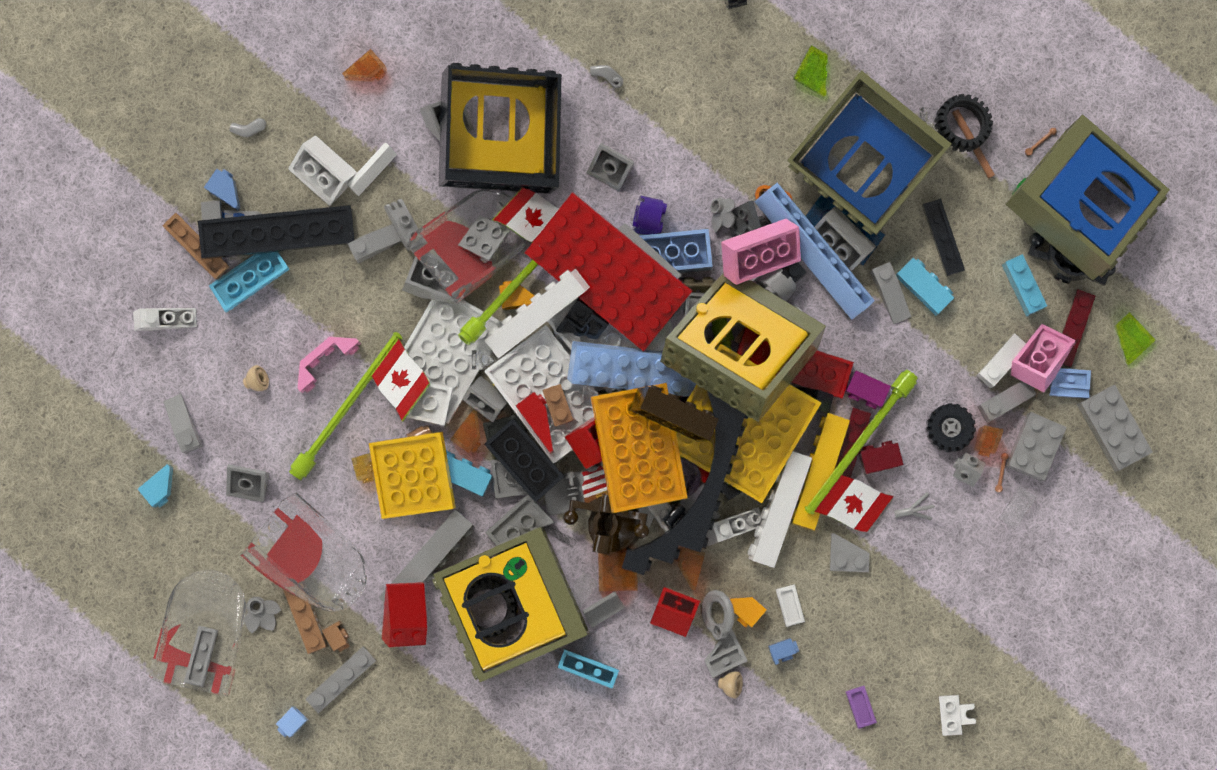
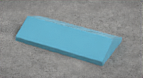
M279 252L254 254L210 284L209 287L227 313L290 269Z

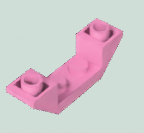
M328 337L300 361L298 390L301 393L304 391L308 393L316 386L314 383L317 380L307 369L309 367L311 369L316 367L323 355L328 356L335 350V345L347 356L348 354L353 355L356 353L361 343L355 338Z

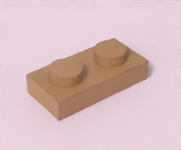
M561 384L542 390L554 426L557 427L572 422L573 418Z

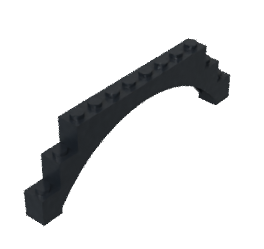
M707 391L714 413L713 416L719 420L715 427L714 456L704 487L692 507L672 528L647 544L635 549L628 548L622 569L644 575L645 571H650L652 560H649L650 557L673 564V560H678L681 549H678V546L700 553L702 548L706 549L709 541L706 535L708 530L712 531L715 522L712 516L714 511L718 512L721 501L718 498L720 493L724 494L727 485L724 479L726 474L730 475L733 466L730 463L731 457L737 454L739 445L736 442L738 437L742 438L745 429L742 423L744 418L748 419L746 414L731 407L728 403Z

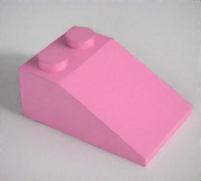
M1041 324L1012 361L1011 376L1045 392L1055 379L1074 346L1075 340Z

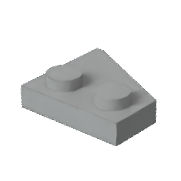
M831 533L830 571L869 572L870 553Z
M732 629L726 638L721 639L716 644L712 652L704 660L713 679L748 662Z

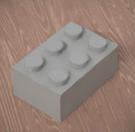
M1028 413L1005 467L1040 482L1044 481L1067 427L1035 413Z

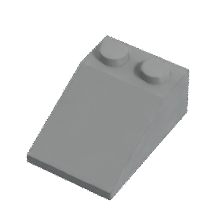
M427 253L420 259L415 256L402 291L421 298L459 305L465 286H462L450 295L446 288L459 279L440 257Z

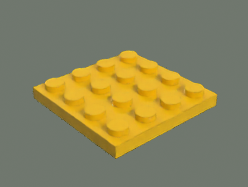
M443 432L369 443L382 519L456 508Z

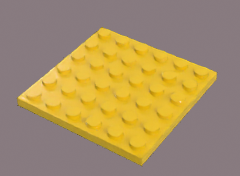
M722 344L717 348V351L735 362H738L742 357ZM747 360V362L743 366L750 367L757 365ZM696 384L687 401L697 405L696 409L701 411L705 409L713 413L707 390ZM789 384L759 422L749 417L748 419L744 418L742 426H745L742 438L738 437L736 442L739 448L736 456L732 455L731 457L732 470L730 475L726 474L724 481L763 503L821 402ZM715 430L710 441L700 442L676 432L680 456L710 472L714 456Z

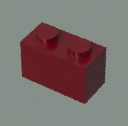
M891 440L882 442V446L874 448V445L862 447L863 451L859 452L864 475L903 466L899 444H893Z

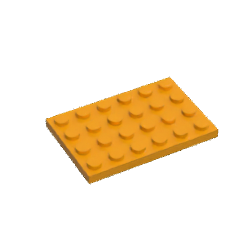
M667 383L654 385L661 388L662 393L668 395ZM638 388L591 397L612 513L688 498L676 432L629 410Z

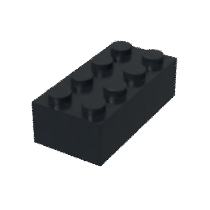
M514 418L484 444L535 502L565 477Z

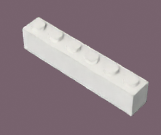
M576 269L571 273L569 270L559 276L561 280L555 284L554 281L544 288L546 290L544 294L537 293L530 299L532 302L530 305L526 306L523 304L516 310L517 315L514 317L509 315L502 321L503 326L499 329L495 326L487 333L489 337L484 341L498 358L590 288Z
M793 451L778 475L773 489H770L768 492L767 500L769 501L767 507L763 508L761 524L757 526L754 533L756 539L748 550L750 560L773 568L775 567L812 460L811 457Z

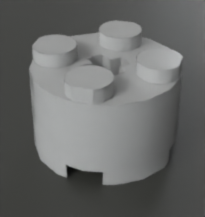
M781 268L761 275L753 281L786 302L797 289L791 277L787 279L781 273L783 271Z

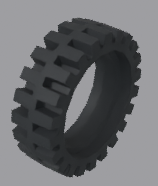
M960 94L959 96L955 95L949 98L939 108L934 120L936 122L934 125L935 130L938 129L937 132L952 144V150L954 151L959 149V152H971L977 149L988 139L993 129V120H990L992 114L987 113L989 108L983 107L985 104L983 101L977 102L979 98L974 97L971 99L972 95L969 94L966 96ZM963 107L974 113L980 123V132L976 138L963 139L956 136L950 130L947 123V115L951 109Z
M495 580L477 581L470 587L467 600H471L474 594L480 590H493L504 584ZM509 589L500 593L505 599L507 606L506 615L502 622L516 615V601ZM477 624L479 631L488 629ZM511 625L502 628L496 632H493L485 637H494L500 635L503 632H505Z

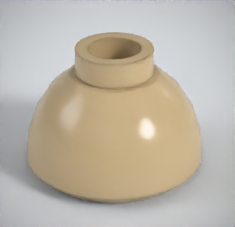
M255 365L248 370L246 378L243 379V384L247 389L264 391L269 386V378L262 367Z
M734 671L728 673L725 677H720L718 687L727 696L736 699L741 694L743 678L740 672Z

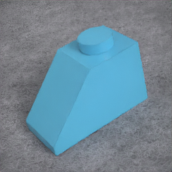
M169 464L138 488L139 492L152 507H162L168 502L167 498L171 495L173 467Z

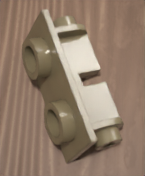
M694 277L679 279L693 292L700 290V293H706L716 282L713 277H703L702 280L695 279Z

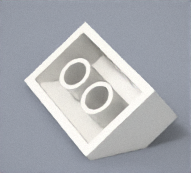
M316 135L302 144L288 168L329 206L349 187L347 183L357 174L350 165Z

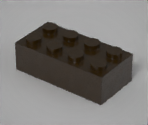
M654 385L637 389L629 408L630 411L697 442L710 441L719 420L713 416L714 413L705 409L703 411L696 409L697 405L688 401L685 403L681 402L678 396L671 393L666 395L661 392V388Z

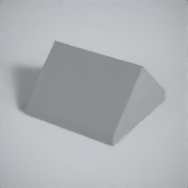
M600 143L586 173L620 191L634 167V161Z
M228 464L226 495L264 502L270 473Z

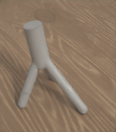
M925 493L911 507L895 510L894 513L896 518L914 515L932 520V517L918 512L932 509L935 505L916 508L929 496V493Z

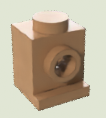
M341 621L322 630L332 650H339V652L350 647L347 640L349 638L345 628H340L342 625Z

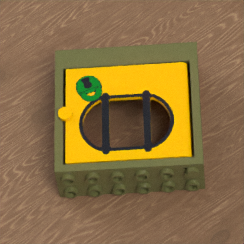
M544 527L534 529L433 574L435 577L432 579L436 590L439 589L441 591L442 597H440L442 605L444 608L447 607L450 612L448 619L452 626H456L458 631L455 633L457 640L460 644L463 643L465 651H463L467 662L471 661L473 669H471L472 675L479 682L590 634ZM527 541V543H524V544H522V545H520V546H518V547H515V548H513V549H511V550H509V551H506V552H504V553H502V554H500V555H497V556H495V557H493V558H491V559L489 558V557H491V556H493V555H495V554H497V553H500V552H502V551H504V550H506V549H509V548H511V547H513V546H516V545H518V544H520V543H522V542ZM479 562V564H477V565H475V566H472V567H470V568H468V569H466V570H463V571H461V572H459V573H457V574H454V575H452V576H450V577L444 579L445 576H448V575H450V574H452V573H454V572H457V571H459V570H461V569H464V568H466V567H468V566H470V565H473V564ZM493 575L508 581L505 585L467 600L470 587L482 577ZM508 589H512L522 613L488 629L479 631L470 611V606ZM518 621H525L520 635L510 643L498 645L484 640L485 636ZM566 633H567V637H565V638H563V639H561V640H558V641H556V642H554V643H551V644H549V645H547V646H545V647H542V648H540V649H538V650H536V651H533V652H531V653H529V654H527V655H524V656H522V657H520V658H517V659H515V660H513V661H511V662H508V663H506V664H504V665H502V666H499V667H497V668H495V669H493V670H490V671H488V672H486V673L484 672L485 670H488V669H490V668H492V667H494V666H497V665H499V664H501V663H503V662H506V661H508V660H510V659H513V658H515V657H517V656H519V655H522V654H524V653H526V652H528V651H531V650H533V649H535V648H538V647H540V646H542V645H544V644H547V643H549V642H551V641H553V640H556V639H558V638H560V637H562V636H565Z

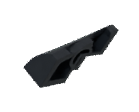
M578 298L556 331L559 333L562 331L574 333L575 336L584 335L597 340L609 323Z

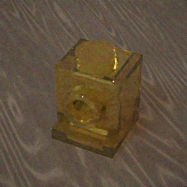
M370 453L351 458L357 481H362L363 484L374 481L372 461H369L371 459Z

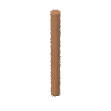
M959 109L953 111L952 114L965 138L973 139L974 136ZM980 147L973 150L988 179L993 177L995 174Z

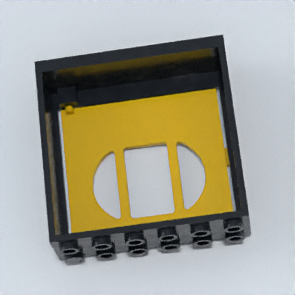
M451 63L442 72L438 186L514 192L525 188L535 193L551 194L558 189L562 74H556V71L546 70L545 73L537 72V69L519 71V68L509 67L506 70L500 69L499 66L481 68V65L471 64L469 67L462 66L461 63ZM546 88H547V97H546V138H545V173H544L545 95H546ZM474 96L478 97L477 138H474L467 131L463 122L465 105ZM484 96L509 98L508 141L483 139ZM516 99L525 106L529 115L528 130L518 141H515Z

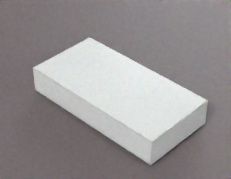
M795 584L776 589L786 627L805 622Z

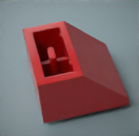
M592 417L564 436L585 469L602 462L595 418Z
M663 587L650 624L686 637L700 600Z

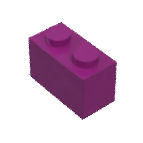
M856 370L845 393L849 394V399L856 402L860 399L866 402L865 406L876 410V408L883 406L891 386Z

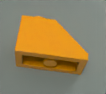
M512 281L503 282V285L499 286L500 294ZM520 285L502 304V310L518 309L523 304L528 306L532 303L530 299L534 295Z

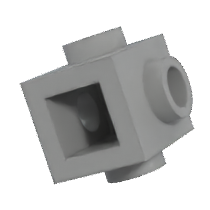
M965 452L962 458L958 457L955 461L953 476L961 482L974 487L982 475L986 463Z

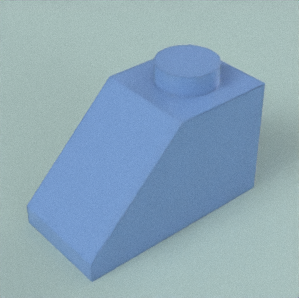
M216 169L204 188L239 211L240 203L236 182L232 179L233 175L225 169L222 172Z

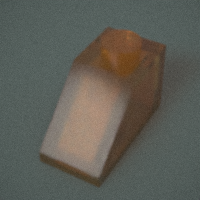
M370 49L346 69L342 75L349 81L374 82L376 79L380 80L386 75L385 71L387 68Z
M475 409L472 410L450 439L468 454L471 452L475 453L481 446V443H479L481 436L478 413Z
M986 425L978 428L974 451H978V455L984 457L996 454L1004 429Z
M682 547L678 560L675 561H678L677 566L690 589L696 590L705 552L700 553Z

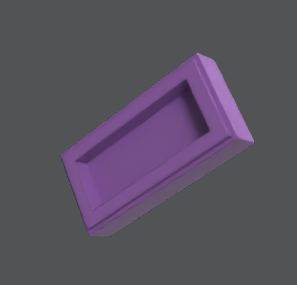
M865 686L845 691L857 728L860 729L877 723Z

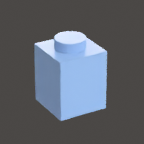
M293 706L276 723L278 726L277 730L284 737L288 736L290 738L308 719Z

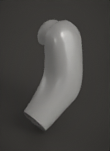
M608 65L590 66L591 76H602L615 88L623 85V78L612 67Z
M257 118L248 125L232 123L229 131L242 137H251L265 129L266 121L262 118Z

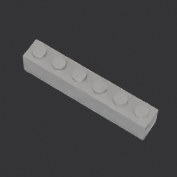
M454 510L391 584L424 583L425 581L429 583L434 577L433 572L437 567L442 568L448 561L446 557L449 553L452 552L454 554L461 546L459 542L462 538L467 539L474 530L471 528L474 525L457 510ZM385 591L379 596V599L385 602Z

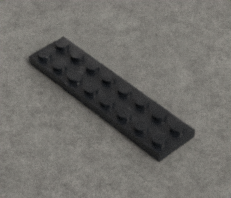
M351 205L197 221L202 260L347 245L355 240Z

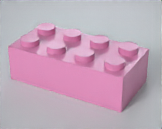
M783 219L721 242L724 277L736 285L801 261L799 226L788 219Z

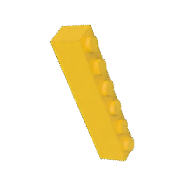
M827 413L826 417L822 416L819 427L822 429L820 435L816 434L813 442L816 448L814 453L809 455L812 460L798 498L797 507L794 509L791 518V524L812 531L815 530L820 514L816 512L812 515L808 514L805 511V506L809 505L833 473L850 420Z

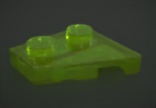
M811 45L799 65L793 80L823 97L826 96L828 54Z
M1130 312L1115 325L1127 365H1130L1156 341Z

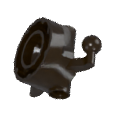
M602 494V497L590 503L570 500L569 510L563 515V520L566 524L574 525L578 521V514L575 512L576 508L592 511L588 520V532L593 541L592 552L609 555L610 552H623L631 548L639 538L643 539L649 534V528L646 525L648 514L640 513L638 509L612 513L609 495ZM613 514V527L609 531L610 535H608L605 530V522L607 517Z

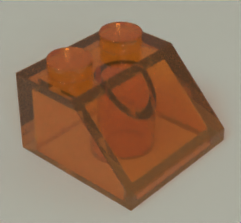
M610 552L609 555L598 553L599 591H638L637 573L622 569L626 552Z

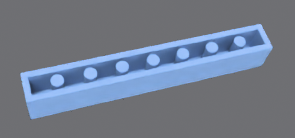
M778 183L754 201L771 223L788 219L799 226L801 259L851 320L875 301Z

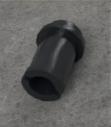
M678 502L675 505H671L672 509L662 519L670 528L673 527L681 515L685 514L684 511L686 509Z

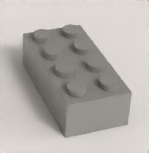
M1115 385L1077 404L1114 472L1153 453Z

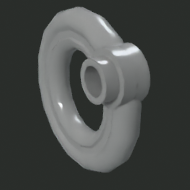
M719 590L710 591L702 602L701 613L703 622L715 639H724L729 635V631L734 624L733 604L724 592ZM714 602H719L723 607V623L717 624L712 617L711 611Z

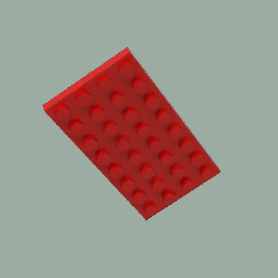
M574 192L570 194L525 251L526 255L558 281L561 280L559 276L569 270L571 273L576 269L590 286L578 298L642 351L647 349L693 292V290Z

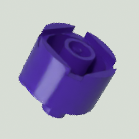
M640 195L638 200L642 202H640V206L636 205L632 225L636 228L633 230L641 235L661 234L663 222L660 221L662 215H665L667 204L663 203V200Z

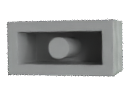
M481 376L470 386L462 399L491 422H494L508 405V402L499 390Z

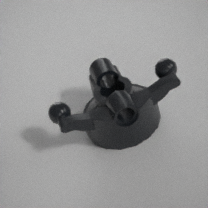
M1038 232L1031 234L1029 238L1031 246L1027 255L1045 261L1052 273L1055 274L1054 278L1058 281L1061 279L1063 283L1070 284L1071 281L1087 278L1105 286L1108 277L1112 276L1116 271V266H1114L1103 277L1098 276L1092 280L1053 245H1049L1047 253L1037 250V247L1042 246L1044 243V238Z

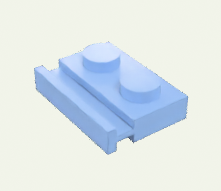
M1060 368L1055 379L1050 384V396L1088 399L1090 397L1091 370Z

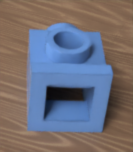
M791 638L768 646L775 665L779 664V659L782 662L793 658V654L799 652L796 641L792 642Z

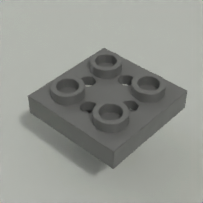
M748 201L732 211L735 218L733 227L730 228L732 238L766 225V221L759 222L765 220L763 216L758 217L754 201Z

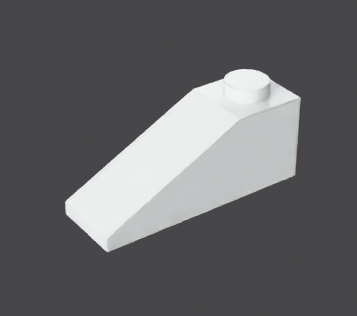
M1014 333L976 376L991 389L1012 367V361L1026 343Z

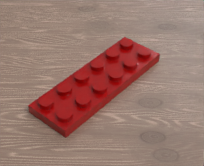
M745 327L737 353L743 356L760 335ZM764 340L748 360L756 365L764 363L770 356L768 341ZM817 350L791 383L810 389L822 390L833 394L834 397L843 399L854 362Z

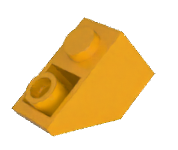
M753 597L730 599L733 604L734 613L739 617L737 621L745 628L748 625L753 627L767 610Z

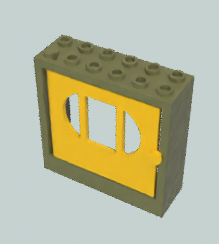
M723 273L666 337L660 362L666 367L675 370L681 376L696 383L699 387L709 391L715 397L722 399L731 407L743 412L749 418L759 422L818 350L826 325L753 281L748 280L736 285L724 277ZM731 318L710 344H707L704 337L706 326L716 319ZM736 323H741L760 336L739 361L735 362L715 350V348ZM767 340L770 346L769 358L757 366H743L763 341Z

